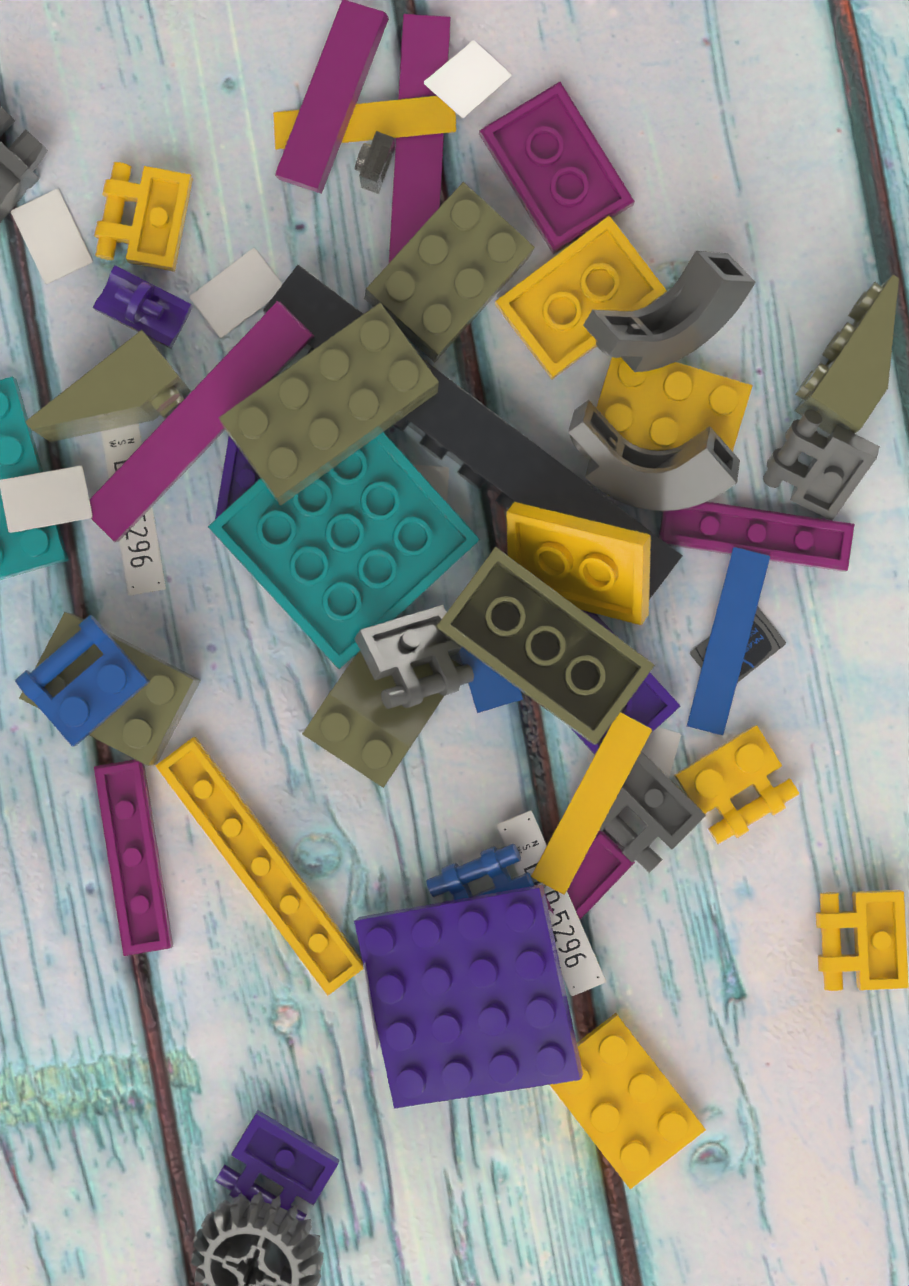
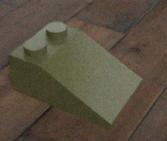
M141 330L25 422L31 430L49 442L153 421L160 415L166 419L191 390L143 330Z
M359 651L334 685L302 735L384 788L444 696L436 693L424 697L422 703L409 708L399 705L387 709L382 702L381 693L385 689L396 686L393 677L390 675L374 680L361 651ZM451 659L455 667L460 666L459 663ZM429 663L413 668L417 679L433 674Z

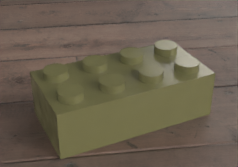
M378 303L219 417V420L281 506L438 393L439 382L383 305Z
M497 547L493 549L436 626L438 630L594 745L599 742L655 666Z

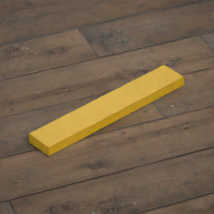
M196 736L155 765L327 996L364 969L361 956Z

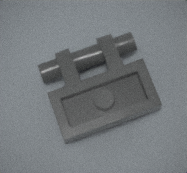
M806 410L801 419L794 420L785 433L786 442L783 447L775 449L768 459V469L763 476V481L772 488L779 487L782 481L794 485L795 487L790 498L791 501L833 521L877 459L880 446L838 425L834 427L827 438L817 432V428L822 422L821 415L814 410ZM801 452L813 457L809 466L798 461Z
M443 605L361 629L356 635L355 641L374 680L392 675L396 684L395 687L385 689L381 693L382 702L387 709L399 705L409 708L422 703L424 697L436 693L443 696L459 691L461 685L473 681L474 674L471 666L463 664L455 667L450 656L456 655L462 647L436 627L447 613ZM429 663L433 674L417 679L413 668Z
M641 751L607 814L600 831L606 830L624 848L622 853L631 862L636 860L650 873L663 860L649 847L651 843L659 837L671 850L674 849L706 814ZM627 806L647 825L639 835L618 816Z

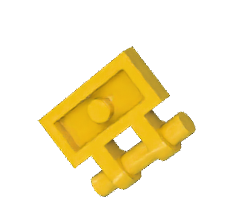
M113 162L111 177L105 180L102 193L103 196L107 197L102 221H97L94 237L98 238L95 256L101 259L114 260L117 243H127L126 260L128 263L175 272L193 182L191 174L144 166L141 182L136 184L129 182L132 166L121 162ZM129 201L137 202L132 226L121 224L125 202Z
M753 725L674 774L685 794L705 814L715 807L719 811L723 819L708 828L717 844L722 843L733 835L739 838L749 831L747 826L768 813H771L773 816L786 809V802L799 795L798 789L790 778L773 787L766 777L782 767L757 725ZM753 785L759 797L737 810L730 798Z
M904 891L852 892L853 911H839V893H820V912H816V928H821L822 955H818V971L823 972L824 990H843L842 972L856 971V983L859 990L909 988ZM840 928H854L855 954H842Z

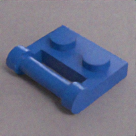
M91 615L79 624L81 629L38 667L32 672L25 670L15 679L16 684L24 694L38 706L72 747L77 746L150 683L108 632ZM95 644L102 651L103 655L55 697H52L45 689V686Z

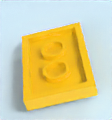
M609 215L497 299L495 306L553 380L597 347V340L583 326L592 310H638L660 299L666 294L667 290Z
M611 357L596 408L623 438L640 448L656 451L673 449L688 442L710 426L733 452L753 385L678 362L650 371L634 372L621 357Z
M518 502L512 504L506 512L507 553L511 559L580 610L637 625L643 624L649 615L651 535Z
M614 1013L577 1042L583 1070L581 1080L550 1085L629 1189L637 1185L706 1131L696 1115L617 1013Z

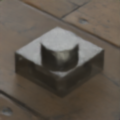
M376 131L371 145L363 143L355 163V170L360 172L361 188L379 194L395 153L394 137Z

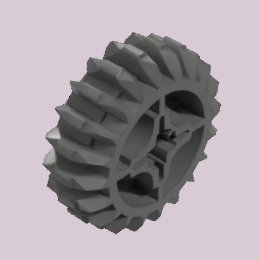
M261 1191L253 1196L251 1202L241 1193L238 1197L234 1198L232 1203L224 1200L217 1206L215 1212L211 1211L210 1214H207L201 1224L202 1229H199L194 1237L193 1247L195 1249L192 1253L191 1264L198 1267L195 1271V1282L205 1283L206 1286H318L324 1254L318 1250L320 1235L309 1233L312 1227L311 1219L299 1221L296 1218L298 1214L297 1205L287 1211L280 1207V1196L273 1199L270 1204L265 1203ZM257 1249H259L260 1254L257 1260L259 1261L258 1267H255V1262L257 1259L256 1251Z

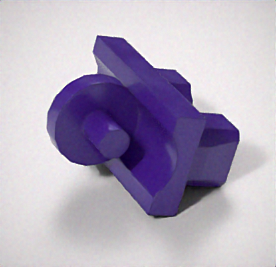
M114 265L105 288L92 308L137 332L143 330L148 338L172 349L193 306L183 299Z

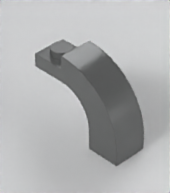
M695 251L678 281L660 299L634 311L592 310L583 326L597 340L596 345L603 353L614 358L621 357L634 372L658 369L684 358L711 339L740 308L756 282L728 253Z
M589 400L574 410L568 433L576 449L581 454L590 456L585 478L600 491L615 500L648 510H679L712 500L737 484L740 460L710 426L679 447L656 451L640 448L628 442Z

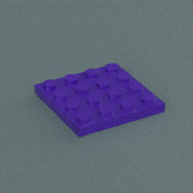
M543 884L367 915L354 920L363 965L366 963L373 1013L394 1109L581 1080L583 1070Z

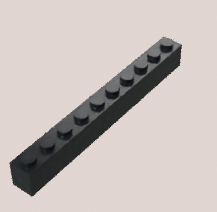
M300 265L295 267L263 309L264 314H266L277 301L281 302L315 336L304 347L308 350L307 354L363 315L362 312ZM422 359L439 382L438 393L393 424V426L402 432L409 426L423 437L419 444L431 455L439 460H442L447 455L458 463L461 467L457 473L477 489H480L483 484L491 488L499 495L495 502L505 511H508L514 502L651 535L650 600L683 555Z

